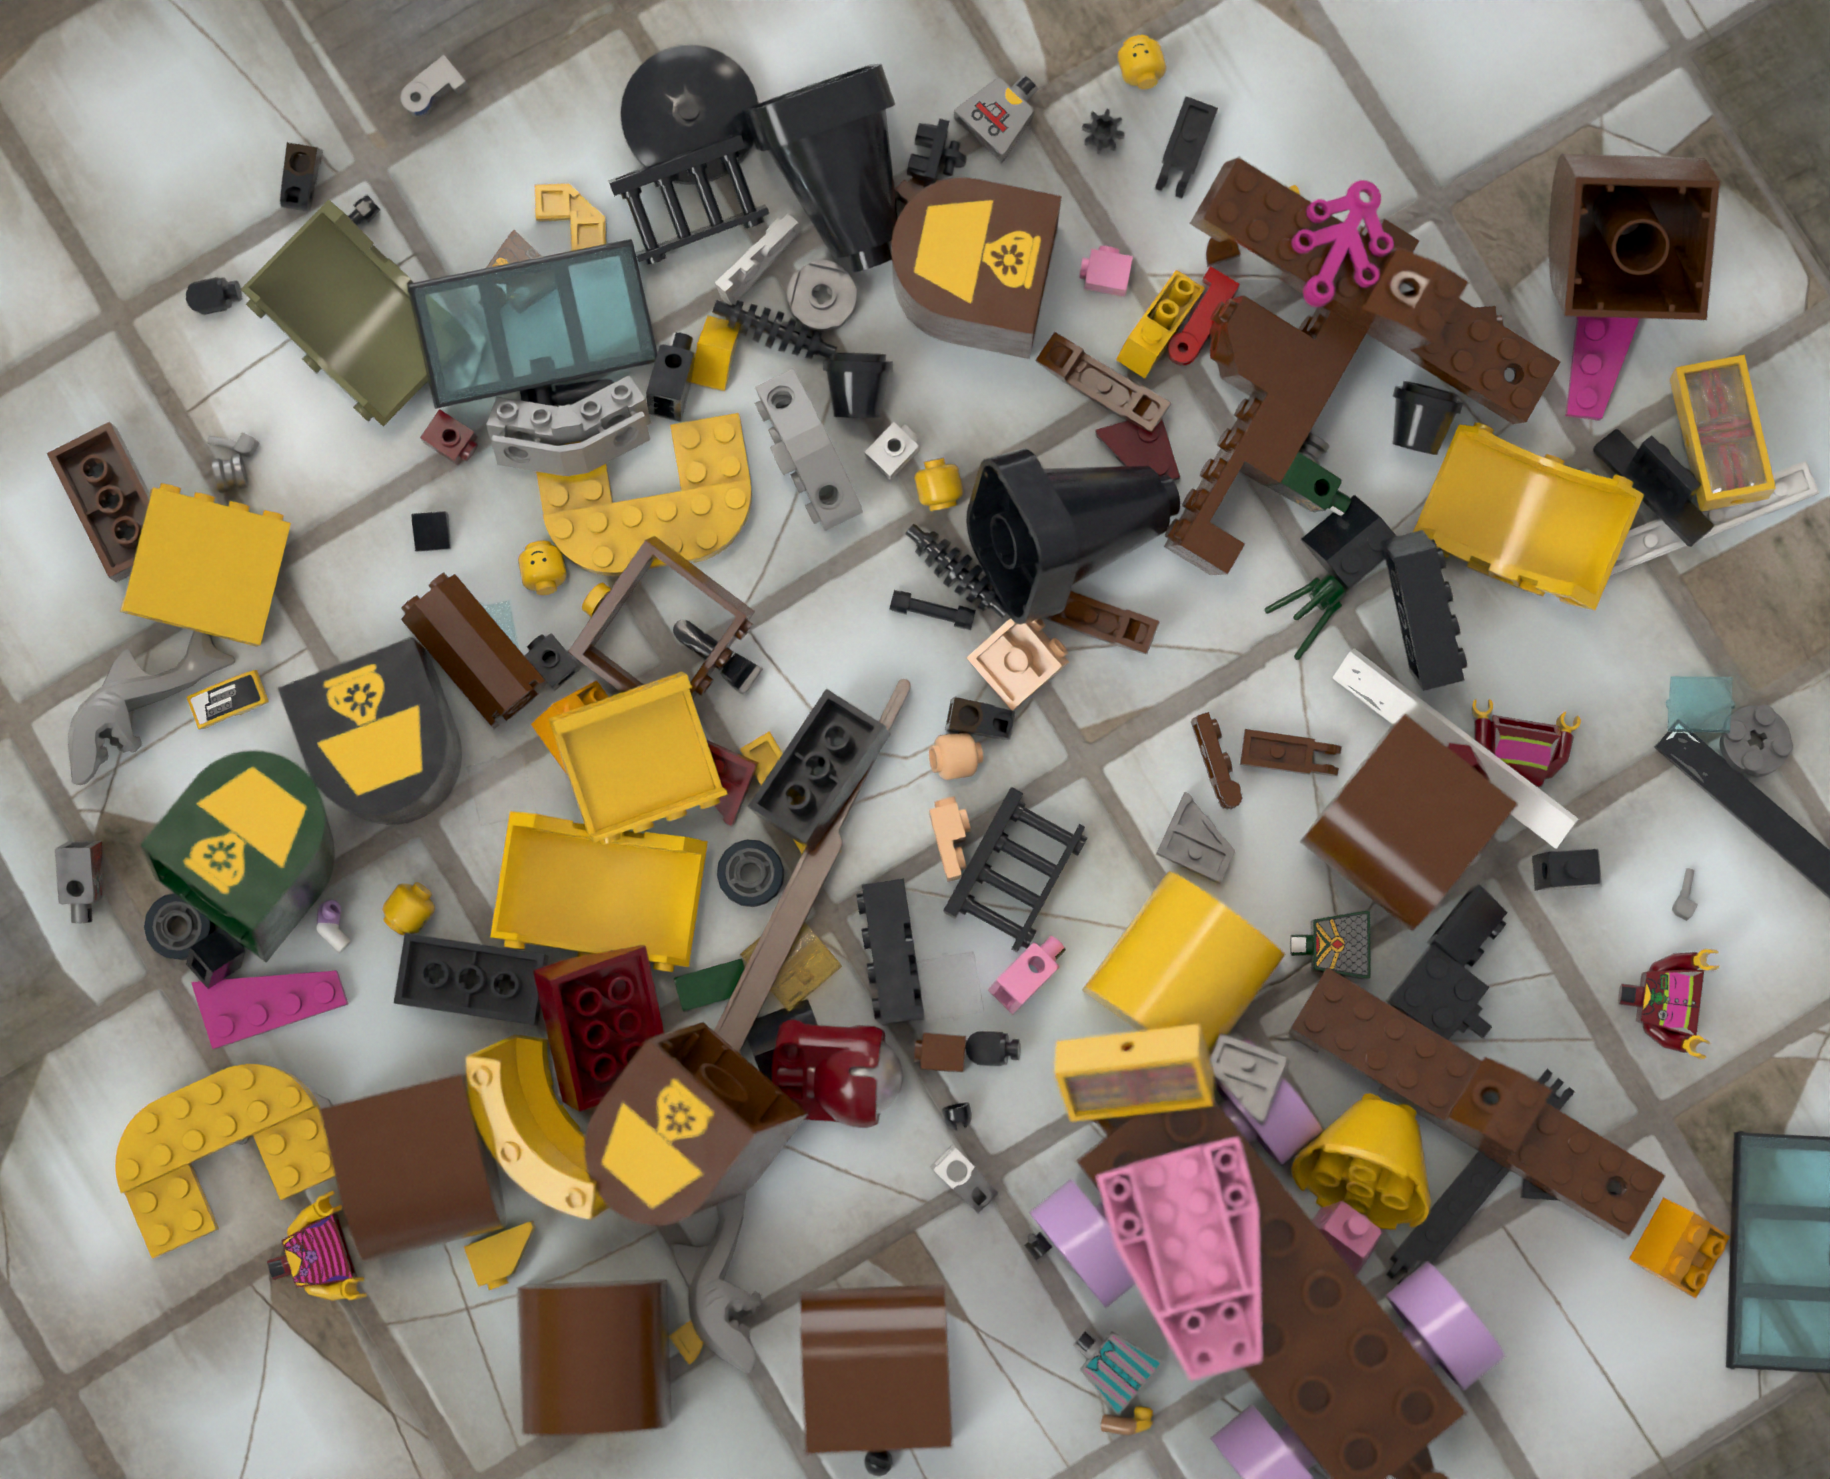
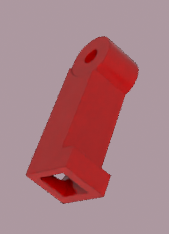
M1211 266L1202 281L1209 286V289L1182 333L1175 334L1168 343V356L1174 364L1179 366L1189 365L1196 359L1210 336L1209 330L1214 323L1210 319L1213 311L1221 301L1226 303L1227 300L1233 299L1240 287L1238 282Z

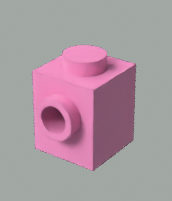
M1099 246V250L1091 249L1090 259H1082L1079 278L1086 279L1084 289L1125 297L1133 256L1119 254V249L1110 246Z

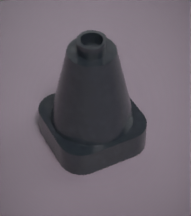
M882 64L867 65L743 109L756 149L769 152L833 258L839 259L848 256L854 273L892 260L888 242L892 241L893 231L898 220L886 109L896 104Z
M1023 448L982 460L967 508V532L972 549L1007 614L1015 623L1025 624L1061 613L1066 606L1072 585L1165 533L1170 524V517L1177 515L1180 511V496L1177 486L1170 476H1159L1149 466L1043 469L1035 454L1031 450Z

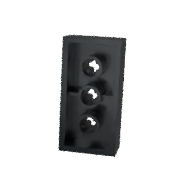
M1423 530L1382 540L1411 675L1423 691L1465 681L1462 669L1467 668V660L1463 648L1458 647L1455 637L1460 635V627L1456 615H1451L1448 605L1449 602H1453V594L1449 582H1444L1441 569L1446 568L1442 548H1437L1435 540H1430Z
M826 689L748 807L755 815L811 851H814L890 737V732L884 724ZM844 736L845 741L843 744L836 746L833 743L836 737L842 739ZM817 766L821 768L824 766L826 768L825 771L817 776L814 773V769ZM798 795L802 798L805 796L806 800L802 804L799 803L797 805L794 801Z
M405 933L394 1004L538 1026L541 1005L533 970L547 966L549 956L534 952ZM437 965H441V970L445 971V976L443 979H439L437 984H433L434 979L428 976L429 970H435ZM472 970H476V976L480 977L479 984H474L472 989H467L468 984L463 983L464 975L469 976ZM506 975H511V981L515 982L514 989H509L507 995H503V989L498 988L499 981H505Z

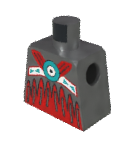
M102 841L66 842L55 848L59 904H70L71 923L93 922L92 903H96L103 898ZM77 880L83 884L84 891L78 888Z

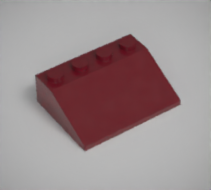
M645 945L564 959L533 970L562 1102L579 1112L600 1104L647 1039L665 1034Z

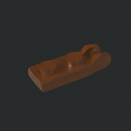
M1209 712L1198 715L1190 722L1211 786L1213 787L1216 799L1219 800L1220 806L1223 809L1231 810L1239 806L1243 798L1240 793V785L1231 780L1229 775L1230 772H1233L1230 757L1227 752L1222 753L1218 739L1222 738L1220 726L1215 718L1211 719Z
M1245 729L1240 765L1307 775L1315 773L1338 776L1339 768L1334 765L1312 763L1313 751L1322 752L1327 755L1341 754L1342 746L1315 742V739Z

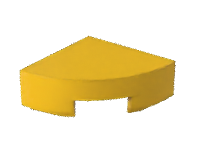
M691 1320L669 1335L671 1341L690 1365L700 1354L704 1343L696 1334Z

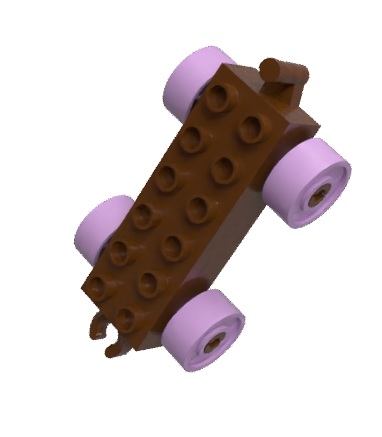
M1245 1037L1243 1040H1241V1041H1243V1042H1245V1043H1248V1044H1251V1045L1256 1046V1045H1255L1250 1039H1248L1247 1037ZM1215 1076L1214 1087L1225 1101L1220 1106L1213 1099V1106L1089 1120L1097 1123L1106 1136L1075 1162L1099 1192L1100 1188L1096 1175L1130 1163L1196 1145L1239 1137L1258 1206L1262 1361L1240 1368L1286 1423L1276 1433L1251 1404L1210 1438L1242 1479H1313L1307 1470L1315 1463H1318L1330 1479H1387L1389 1476L1395 1479H1449L1442 1471L1439 1472L1434 1468L1428 1444L1467 1412L1433 1372L1432 1368L1438 1364L1449 1378L1462 1391H1465L1506 1356L1473 1310L1443 1275L1428 1261L1385 1295L1406 1325L1400 1331L1253 1149L1250 1143L1256 1139L1267 1153L1282 1166L1323 1132L1318 1121L1284 1077L1265 1125L1259 1124ZM1072 1179L1029 1212L1105 1308L1136 1284L1115 1247L1103 1201L1094 1207Z

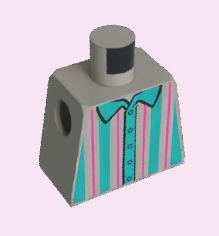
M1086 1329L1073 1344L1089 1358L1080 1368L1081 1372L1118 1415L1162 1364L1158 1358L1113 1331L1102 1342Z

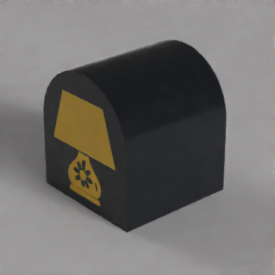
M413 637L277 687L310 777L318 789L338 806L373 823L399 825L416 821L430 814L446 800L453 790L462 762L460 736L430 654Z

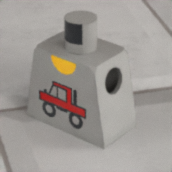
M1023 75L1012 87L1001 78H996L960 104L954 110V118L1002 163L1034 117V109L1027 101L1038 90V87L1026 75Z

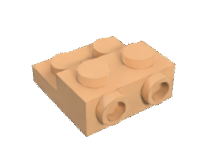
M1010 618L967 657L1012 711L1069 663L1065 657L1068 654L1066 647L1057 638L1050 640L1042 631L1045 627L1042 619L1025 624H1017Z
M955 797L935 801V808L929 809L947 882L961 879V870L966 869L962 848H954L953 844L965 842V833L970 832L971 829L966 809H958Z

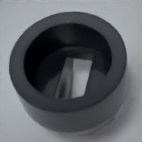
M969 1102L949 1105L942 1109L944 1121L950 1129L957 1130L956 1123L962 1122L965 1129L972 1120Z
M888 1450L868 1451L864 1459L866 1470L874 1476L887 1474L893 1464L892 1455ZM871 1456L888 1463L886 1468L884 1469L869 1462Z

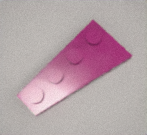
M1577 316L1565 416L1599 421L1602 419L1640 318Z
M338 971L223 979L209 989L201 981L191 982L212 1049H217L348 1005Z

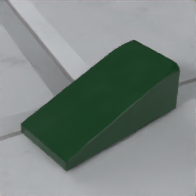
M742 958L674 977L683 1012L730 999L745 969Z

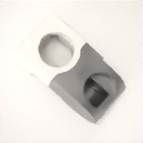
M953 1144L930 1166L936 1174L978 1213L999 1194Z

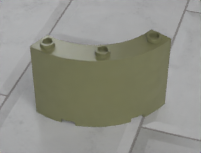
M328 200L240 290L250 299L246 305L260 319L264 315L268 316L306 354L302 360L315 373L322 369L357 402L353 408L367 422L374 418L384 427L428 382L407 285L413 283V281L390 258L388 259L373 245L374 242L341 209ZM425 295L439 361L442 367L471 336L446 310L429 295Z

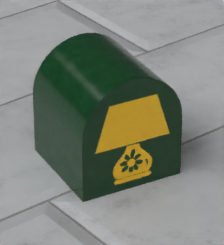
M255 750L236 752L224 756L203 769L140 844L155 880L266 963L325 890L332 875L335 859L334 842L320 792L311 777L299 765L281 755Z

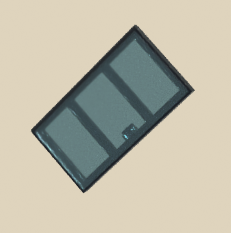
M632 239L407 285L435 409L655 363L657 357V348Z
M1734 1132L1726 1368L1830 1373V1137Z

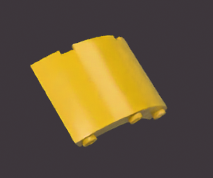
M1475 422L1473 426L1459 424L1413 532L1423 530L1430 540H1435L1437 548H1442L1444 557L1448 558L1449 555L1455 556L1467 562V568L1540 596H1544L1545 592L1551 593L1560 598L1559 601L1562 603L1595 611L1644 494L1632 487L1633 482L1623 476L1614 475L1613 478H1607L1565 466V461L1556 456L1545 454L1544 457H1541L1493 435L1494 429L1479 422Z
M510 811L490 937L504 940L503 947L525 950V944L575 951L578 952L577 957L645 945L649 962L653 963L654 970L674 972V966L689 967L708 841L685 836L625 831L619 833L621 838L617 841L601 845L600 841L593 842L589 838L585 824L573 823L572 820L536 813Z
M514 1034L466 1056L467 1090L473 1116L488 1149L506 1173L532 1196L567 1214L591 1220L608 1210L610 1207L600 1197L595 1189L596 1183L591 1181L588 1174L584 1151L585 1135L580 1131L581 1128L572 1119L563 1104H559L551 1087L553 1081L548 1062V1039Z

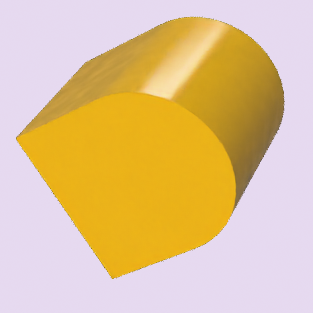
M1168 871L1082 991L1137 1031L1200 1024L1209 1058L1211 1059L1220 1034L1226 1036L1229 1034L1285 954L1265 935L1217 899L1183 877Z

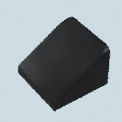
M446 511L411 514L416 552L451 549L449 515Z

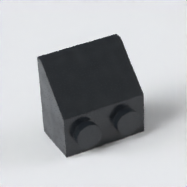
M1353 495L1349 507L1342 516L1335 512L1331 513L1300 540L1325 570L1336 578L1347 592L1385 561L1381 541L1397 536L1376 512L1356 495Z
M1477 884L1466 892L1426 943L1429 945L1434 943L1463 967L1466 964L1472 967L1485 952L1480 946L1488 936L1494 940L1507 923L1502 919L1508 912L1481 885Z

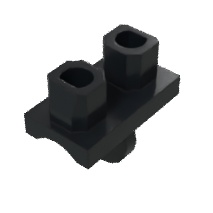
M939 118L938 126L924 123L918 124L914 145L930 148L931 153L930 157L911 153L907 175L923 180V188L936 183L941 163L944 164L943 174L946 176H952L954 168H962L966 165V155L959 152L960 142L952 140L949 149H944L948 136V120Z

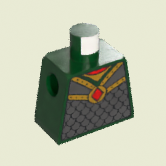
M1299 452L1281 483L1265 485L1312 512L1326 511L1328 508L1342 516L1351 502V497L1338 490L1342 483L1339 477Z
M1360 911L1312 920L1311 935L1291 934V956H1311L1312 971L1324 973L1328 967L1341 976L1370 979V911Z

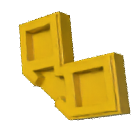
M569 183L535 185L536 221L570 220L571 251L607 244L605 216L581 196Z

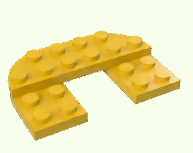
M739 413L670 425L681 491L613 503L607 464L588 473L571 476L536 471L543 519L554 544L574 564L586 571L605 576H621L643 542L653 536H656L689 562L704 561L721 553L733 543V540L740 533L743 526H745L752 503L751 479ZM581 441L572 442V443H566L565 445L574 444V443H580ZM656 557L649 569L668 565Z
M236 1065L216 1072L149 1103L132 1118L125 1128L117 1147L115 1161L116 1178L120 1192L125 1193L151 1258H157L219 1230L192 1162L253 1135L280 1200L290 1198L336 1177L320 1113V1105L311 1090L301 1080L291 1073L268 1065Z

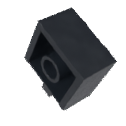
M1434 943L1426 948L1386 999L1397 1010L1446 1040H1449L1456 1030L1464 1034L1468 1028L1480 1038H1484L1493 1027L1478 1015L1483 1008L1477 1004L1490 987Z

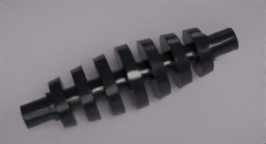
M716 300L712 313L726 318L729 321L727 326L731 329H734L736 322L742 324L740 333L744 336L747 335L749 327L755 329L752 340L757 343L762 333L767 334L768 337L764 347L771 349L775 338L781 340L778 351L785 352L788 343L794 345L792 355L798 356L801 348L807 350L805 358L812 359L814 355H821L830 359V353L836 352V346L823 342V339H820L822 333L815 330L813 337L808 336L809 326L803 324L800 332L795 331L794 328L797 320L793 317H790L787 327L781 325L785 314L781 311L777 312L773 322L768 320L771 312L770 308L764 307L760 317L755 315L758 305L751 304L747 312L742 310L743 301L737 300L735 305H730Z
M913 524L906 531L905 534L916 543V554L919 557L925 553L929 554L924 561L929 568L936 561L939 563L934 570V574L938 578L946 571L949 572L943 581L944 585L949 588L959 580L960 583L954 590L955 593L961 596L969 589L971 592L966 600L974 603L979 598L981 602L977 608L985 611L987 608L989 610L992 609L1002 619L1007 615L994 588L992 590L988 588L991 583L987 575L981 580L978 579L983 571L981 566L977 564L970 571L967 570L974 560L969 554L958 562L957 559L963 550L956 546L948 553L946 550L951 542L943 539L937 544L935 541L939 534L935 531L925 533L916 524Z

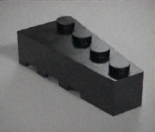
M904 878L863 884V893H857L856 897L859 915L866 914L868 928H862L861 930L864 950L871 949L873 963L866 964L869 984L877 985L878 998H872L874 1018L882 1019L883 1026L925 1020Z

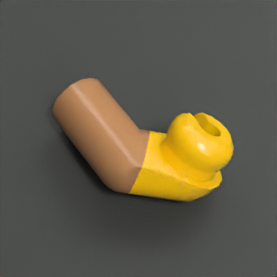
M1137 1406L1134 1409V1418L1104 1414L1101 1420V1431L1130 1436L1148 1430L1154 1422L1151 1420L1153 1410L1149 1407Z

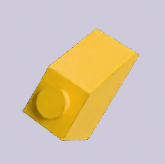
M534 1221L464 1246L478 1287L487 1284L488 1289L492 1290L509 1283L507 1276L514 1274L536 1228Z

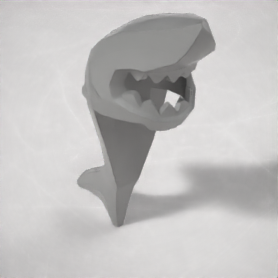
M193 631L186 655L175 668L157 675L145 673L139 668L130 650H123L112 664L102 687L93 692L79 706L71 720L68 733V751L72 783L76 785L88 783L95 776L99 766L108 760L107 747L103 746L105 743L104 738H110V745L118 746V750L123 751V753L128 751L136 752L142 746L140 737L133 736L128 712L164 700L195 685L204 677L234 664V657L217 650L212 644L211 635Z
M746 1191L738 1197L716 1205L719 1222L710 1245L696 1248L674 1244L673 1252L677 1267L689 1289V1315L696 1334L710 1350L741 1371L750 1373L756 1363V1351L750 1341V1328L745 1324L739 1325L737 1320L743 1316L750 1317L756 1313L757 1309L762 1305L761 1295L756 1291L750 1295L724 1281L743 1222ZM731 1317H733V1318L735 1319V1320L729 1322V1319H730Z

